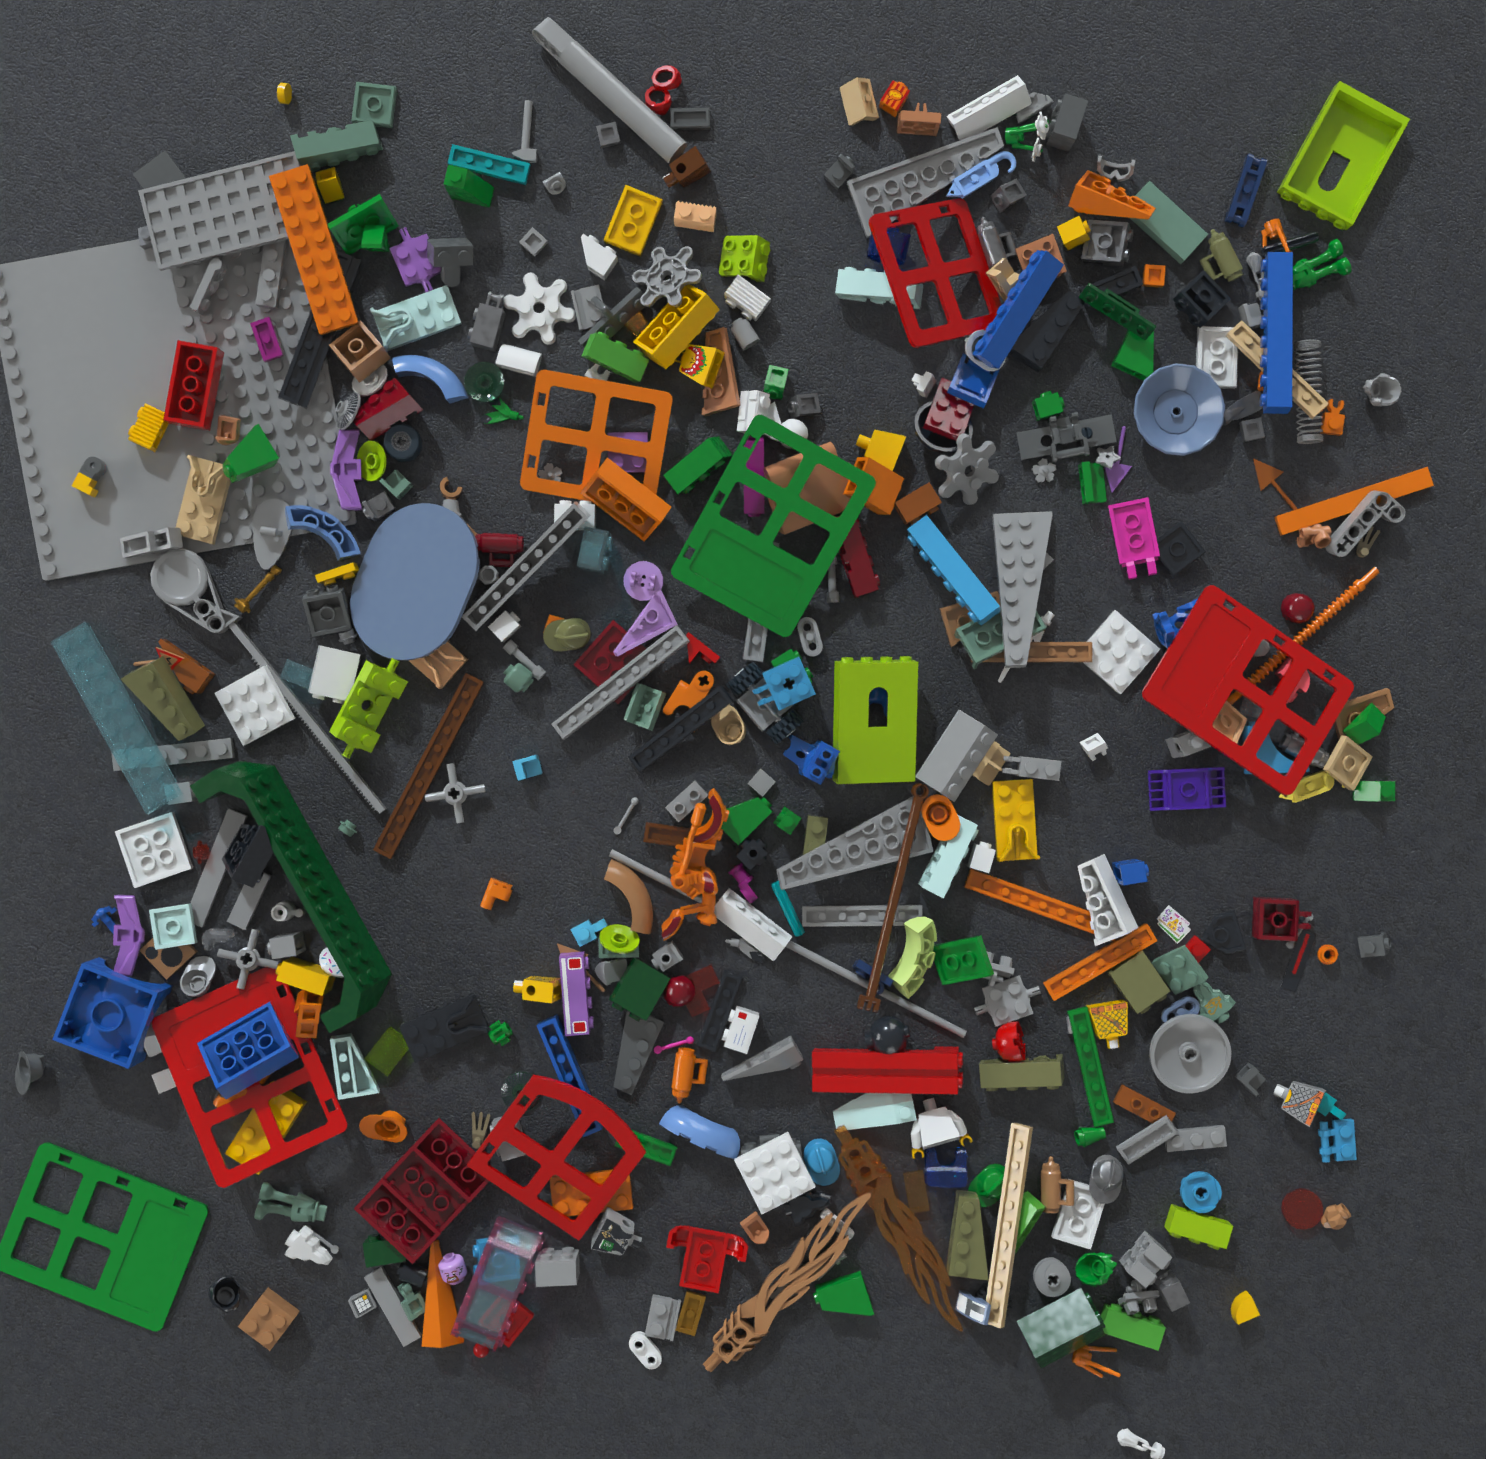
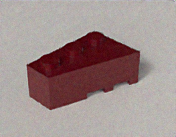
M394 377L391 381L385 383L384 387L376 394L372 395L366 403L359 407L353 422L371 441L387 432L391 428L390 425L399 420L404 422L407 420V415L414 411L419 413L423 409Z

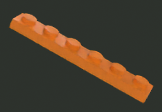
M1145 923L1048 979L1043 984L1052 1000L1055 1001L1157 942V939L1149 925Z

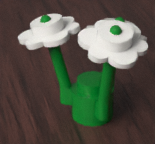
M1039 112L1040 115L1035 123L1006 128L1005 131L1006 144H1012V149L1020 148L1033 151V162H1035L1036 156L1040 157L1041 152H1043L1040 138L1042 140L1045 139L1046 133L1049 130V120H1047L1046 116L1042 117V112ZM1037 130V135L1040 138H1037L1034 147L1020 144L1024 140L1025 132Z

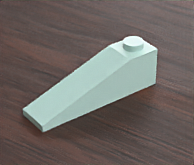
M865 1093L833 1110L836 1131L893 1125L917 1120L911 1094Z

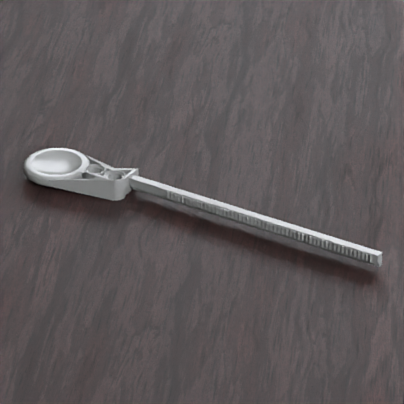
M183 548L169 550L161 554L154 562L150 573L151 586L156 595L166 604L210 632L222 634L231 629L253 656L252 660L255 659L254 662H258L256 665H260L259 668L267 665L281 693L286 697L285 700H288L287 703H290L289 706H293L292 709H295L296 715H300L299 718L302 717L301 721L304 720L303 724L307 723L306 727L309 726L308 729H312L311 732H314L315 738H319L318 741H321L322 747H326L324 750L328 749L327 753L330 752L329 756L333 755L331 759L335 758L334 761L340 764L341 770H345L343 773H347L346 776L349 775L348 779L351 778L350 782L354 781L353 785L356 784L358 790H361L360 793H363L362 796H366L365 799H368L369 805H373L374 811L377 810L379 814L385 811L387 808L346 757L342 755V752L238 625L237 622L243 617L224 610L204 560L195 552ZM208 584L215 603L201 598L206 592ZM195 602L193 609L198 618L178 606H187ZM207 603L209 610L206 614H203L201 608ZM217 619H220L222 625L218 630H216L214 627V622Z

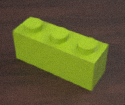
M1173 1204L1170 1205L1164 1226L1169 1235L1173 1237H1187L1189 1241L1196 1244L1204 1242L1207 1243V1246L1219 1250L1220 1247L1227 1249L1233 1225L1227 1220L1204 1213H1197Z

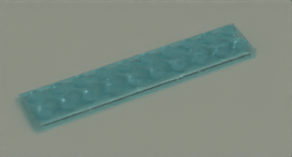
M83 622L51 641L144 812L150 814L182 795L183 793L89 623Z

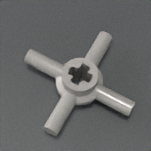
M446 764L449 783L442 792L425 794L426 802L445 799L447 803L454 807L456 824L463 823L464 817L461 804L466 800L467 795L484 793L486 788L484 784L465 787L463 783L457 781L455 764ZM453 788L460 792V795H457V799L451 795V791H454Z
M251 930L247 947L242 948L238 953L223 949L218 950L217 957L235 960L237 966L241 969L236 988L245 989L249 971L256 969L258 966L277 969L278 961L260 958L259 952L255 949L260 930ZM249 954H251L250 957L253 958L252 962H248L246 964V961H244V956H248Z

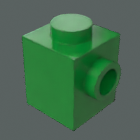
M1051 391L1040 394L1039 398L1031 402L1037 421L1058 416L1065 408L1063 398L1059 397L1058 392L1053 394Z

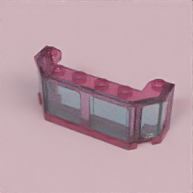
M501 1216L497 1217L450 1335L457 1338L460 1336L490 1348L493 1352H496L497 1347L502 1348L506 1338L503 1332L508 1333L512 1323L508 1319L511 1312L516 1313L520 1303L516 1299L519 1293H524L528 1283L524 1279L526 1274L531 1275L535 1265L532 1259L535 1252H540L544 1242L541 1239L543 1233Z

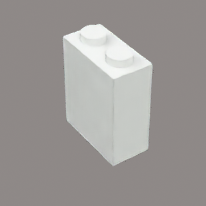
M319 645L308 690L309 693L313 694L312 697L324 700L326 696L333 698L332 702L344 704L355 681L360 654Z

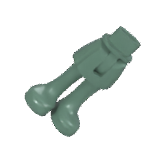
M263 1182L259 1194V1199L261 1200L257 1205L254 1218L261 1220L268 1213H277L290 1217L294 1222H315V1220L324 1222L328 1206L322 1205L320 1201L317 1200L316 1202L315 1199L300 1192L297 1196L279 1192L273 1189L270 1183ZM267 1200L282 1201L291 1204L292 1207L275 1204Z

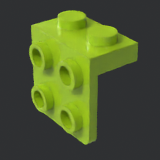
M758 235L726 236L723 241L719 274L721 276H748L756 282H764L767 273L770 242Z

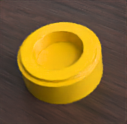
M280 83L278 85L277 99L281 104H290L292 88L289 83Z

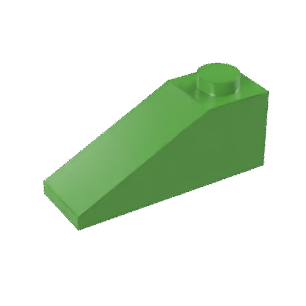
M1028 1191L1023 1194L1015 1254L1046 1208Z

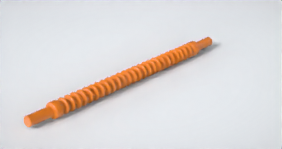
M1373 567L1360 580L1354 581L1352 583L1353 586H1349V590L1344 591L1345 594H1340V598L1337 597L1336 602L1332 601V605H1328V609H1323V613H1319V617L1315 616V621L1311 620V624H1307V628H1302V632H1298V636L1294 635L1293 640L1299 645H1303V641H1307V637H1312L1311 633L1315 634L1316 629L1320 630V626H1324V622L1329 621L1328 618L1332 619L1333 614H1337V610L1341 611V607L1346 606L1345 603H1350L1349 599L1353 600L1354 595L1357 596L1358 592H1362L1366 588L1365 585L1380 573L1379 570ZM1277 651V655L1273 654V658H1269L1268 663L1264 662V666H1260V670H1255L1256 674L1252 673L1251 678L1247 677V680L1256 686V683L1261 682L1260 679H1265V675H1269V671L1273 672V668L1278 667L1277 664H1282L1281 660H1286L1287 655ZM1235 691L1226 701L1233 705L1243 695Z

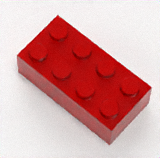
M177 340L164 421L178 426L206 431L211 430L224 357L222 350L218 347Z

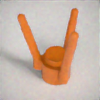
M1280 219L1266 222L1264 224L1265 229L1261 231L1262 248L1267 246V237L1270 240L1280 238L1285 251L1292 252L1288 248Z
M1085 1345L1073 1352L1072 1362L1100 1378L1103 1377V1374L1090 1366L1116 1377L1121 1376L1120 1373L1091 1361L1092 1354L1089 1353V1351L1116 1352V1348Z

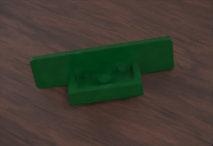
M1088 283L1079 295L1081 300L1144 340H1147L1156 328V325L1139 315L1140 309L1109 289L1103 292L1091 283Z

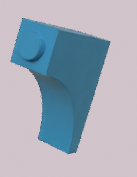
M1248 722V726H1244L1242 731L1243 743L1256 722ZM1268 733L1256 756L1277 772L1287 773L1294 761L1283 756L1275 748ZM1244 769V774H1252Z

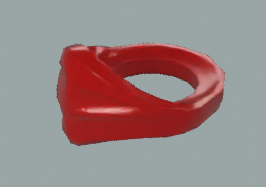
M670 65L657 68L652 75L653 85L657 89L672 90L679 87L682 83L680 72ZM669 71L673 73L672 79L667 82L659 83L656 80L661 72Z
M652 86L645 93V103L655 114L665 115L671 106V95L668 90L657 89L655 86ZM653 91H661L665 95L664 101L657 104L651 101L649 96Z

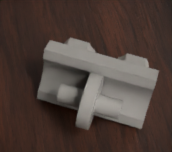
M987 952L994 972L991 976L983 977L989 980V986H994L995 981L1002 983L1003 977L1010 978L1014 974L1015 968H1012L1011 957L1001 956L999 964L992 963L994 954Z
M1132 1280L1131 1286L1126 1287L1127 1293L1123 1294V1298L1118 1299L1119 1305H1124L1127 1315H1131L1140 1311L1138 1306L1140 1303L1143 1304L1145 1313L1155 1312L1157 1310L1156 1299L1160 1295L1158 1290L1147 1291V1288L1137 1280Z

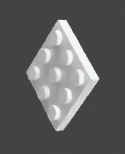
M1114 610L1087 640V642H1092V662L1083 663L1118 694H1122L1158 653L1160 648L1120 613Z
M267 665L215 692L219 703L243 746L295 719Z
M174 812L115 831L134 888L193 868Z
M789 1132L734 1159L761 1214L816 1187Z

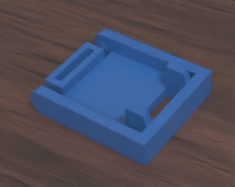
M963 353L947 393L984 409L1000 369L993 371L992 375L990 371L982 369L970 358L966 364L964 361L967 354Z

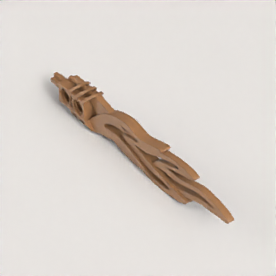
M871 1193L863 1194L845 1206L836 1217L828 1233L819 1241L832 1219L833 1213L821 1219L806 1239L804 1237L800 1239L788 1261L771 1271L763 1282L759 1293L745 1303L739 1304L737 1312L734 1314L733 1311L728 1321L727 1318L724 1320V1326L712 1339L714 1342V1352L703 1363L707 1371L712 1372L723 1360L728 1364L731 1360H739L745 1352L751 1351L755 1347L754 1344L759 1343L762 1337L767 1335L777 1312L790 1306L809 1290V1284L822 1276L835 1263L849 1241V1236H845V1233L851 1221L870 1199ZM856 1206L845 1220L835 1242L816 1257L818 1252L833 1236L843 1216L848 1210ZM820 1228L819 1233L809 1252V1262L798 1268L804 1258L810 1241L812 1240L817 1230ZM781 1272H783L782 1275L779 1277V1279H778L773 1285L770 1286V1284L773 1282V1280H774ZM789 1283L766 1309L767 1301L777 1286L782 1287ZM755 1317V1327L745 1318ZM740 1328L744 1329L746 1331V1334L739 1335L737 1334L736 1330ZM729 1343L733 1348L727 1350L722 1345Z

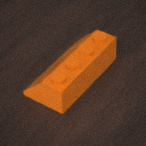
M606 458L581 491L582 495L643 541L650 536L671 509L669 504L609 458Z

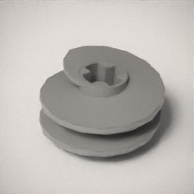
M1054 1257L1040 1260L1033 1271V1280L1037 1289L1046 1296H1060L1070 1286L1071 1276L1069 1270L1060 1260ZM1050 1275L1053 1276V1277L1055 1276V1278H1054L1053 1280H1052L1051 1278H1048V1277H1049Z

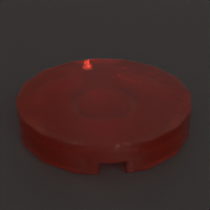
M1298 1188L1285 1196L1282 1202V1213L1290 1225L1297 1229L1305 1230L1319 1223L1323 1214V1205L1315 1193L1308 1189Z

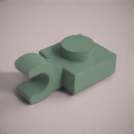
M403 1282L397 1286L400 1294L405 1299L400 1304L408 1320L412 1321L425 1312V1302L420 1292L413 1293L409 1283L405 1284Z

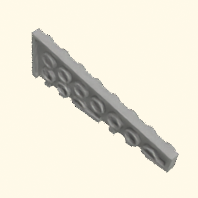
M998 127L847 181V186L866 239L873 236L869 226V219L874 214L918 206L951 184L953 179L1003 149L1004 144ZM897 216L889 217L891 222L897 220Z
M1052 511L993 514L992 517L1005 668H1021L1027 665L1052 521Z
M913 796L776 869L780 889L784 890L898 861ZM921 811L909 858L933 852L929 830Z

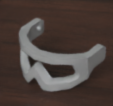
M1098 156L1097 170L1101 176L1109 180L1116 177L1118 182H1122L1133 175L1135 160L1128 164H1116L1103 160L1102 156ZM1106 165L1113 168H1128V173L1120 176L1118 170H1114L1111 174H1107L1103 171V167Z

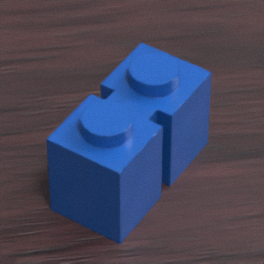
M1130 859L1112 862L1113 873L1118 884L1129 885L1147 882L1149 869L1147 864H1144V861Z

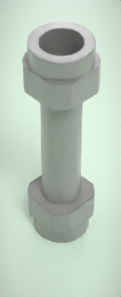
M837 555L827 570L829 588L827 603L839 602L835 571Z
M509 640L503 649L509 655L513 654L532 672L533 677L539 681L546 671L540 665L536 666L518 649L519 646L515 642Z

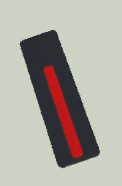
M1302 930L1281 984L1282 988L1293 992L1296 991L1314 943L1315 934Z

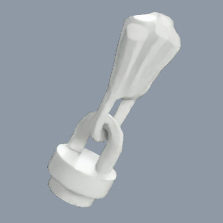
M1128 1428L1122 1429L1117 1434L1118 1442L1121 1446H1129L1141 1451L1149 1449L1151 1450L1150 1456L1153 1459H1162L1165 1454V1448L1162 1447V1444L1155 1442L1151 1447L1146 1440L1138 1437ZM1138 1441L1144 1443L1142 1444L1143 1447L1137 1445Z

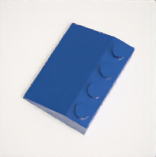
M271 1002L266 1003L197 1043L214 1085L225 1099L232 1097L299 1058L294 1044Z

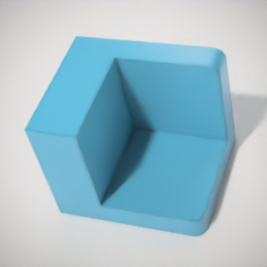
M538 755L512 761L518 781L543 773Z

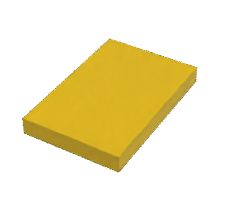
M625 185L603 241L641 257L663 199Z

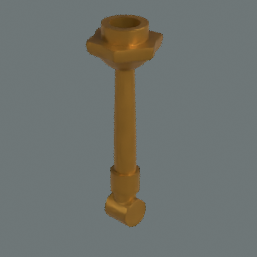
M275 564L270 569V572L265 575V578L245 599H234L236 602L234 606L242 613L245 611L250 613L249 602L269 581L271 582L275 578V575H279L282 570Z

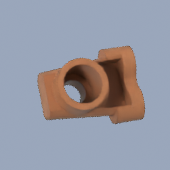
M1316 524L1312 527L1300 528L1299 537H1297L1298 547H1307L1314 543L1317 548L1328 546L1331 543L1330 536L1332 531L1330 526Z

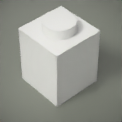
M505 610L488 628L502 642H505L521 627L518 623L520 618L513 611L509 613Z
M980 841L979 845L974 843L967 866L989 873L996 850L991 848L992 844Z

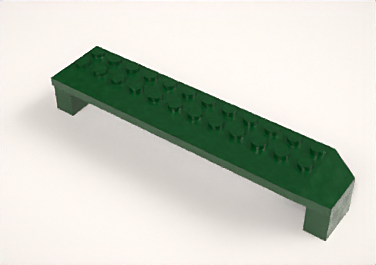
M238 761L215 769L190 785L199 803L224 795L225 793L243 799L257 824L266 828L275 856L345 978L340 1003L320 1015L328 1032L335 1031L376 1007L392 973L275 765Z

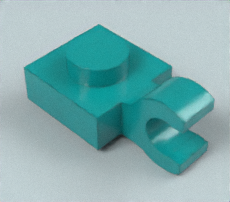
M1325 1092L1317 1111L1324 1116L1330 1112L1340 1120H1343L1346 1116L1345 1112L1334 1106L1337 1100Z

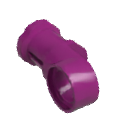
M740 862L728 874L736 879L741 893L751 904L758 899L747 884L754 877L747 873L743 867V862Z

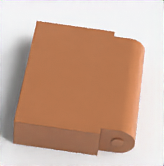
M832 442L820 445L823 449L838 456ZM800 453L764 467L765 478L783 488L787 487L803 459V454ZM816 464L800 492V497L831 515L843 512L850 498L843 495L849 479L822 464ZM768 498L773 512L777 504ZM790 512L779 532L785 535L813 524V522L795 512Z

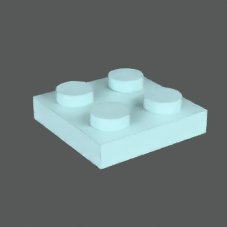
M191 903L149 910L155 950L197 943Z

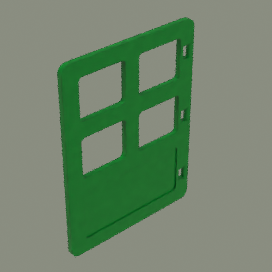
M762 414L756 415L752 419L672 566L671 574L677 580L782 637H788L795 629L875 488V478ZM762 434H768L803 454V459L785 488L746 467V463ZM750 435L756 438L751 449L744 447ZM816 464H822L857 485L840 517H835L800 497V492ZM736 482H741L775 501L777 504L760 535H755L720 515V510ZM719 491L725 494L721 504L714 502ZM790 512H795L830 532L827 541L813 564H808L773 544L776 535ZM689 546L695 549L691 559L684 557Z
M45 1142L37 1149L1 1240L0 1271L151 1331H159L165 1325L208 1216L209 1208L202 1202L52 1143ZM61 1154L71 1157L70 1163L60 1160ZM49 1161L80 1172L83 1175L68 1214L35 1202V1196ZM119 1177H122L130 1182L126 1186L117 1181ZM99 1181L131 1192L133 1195L118 1234L89 1224L84 1220ZM176 1199L187 1203L185 1209L175 1205ZM27 1217L61 1230L46 1270L13 1257L14 1249ZM76 1237L87 1239L107 1247L111 1251L96 1289H91L62 1276Z

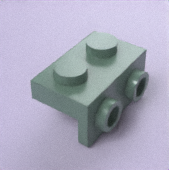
M637 683L629 706L626 709L624 721L653 731L666 693Z

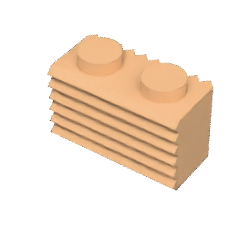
M679 201L676 202L674 226L714 232L716 221L715 206L712 208L711 205L708 207L707 205L703 206V204L701 206L695 203L691 204V202L689 204L683 201L681 203Z

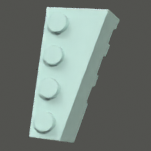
M959 815V833L952 840L939 842L918 883L922 888L942 898L948 892L953 877L958 873L962 858H965L969 851L968 845L970 841L975 839L979 831L976 829L977 824Z

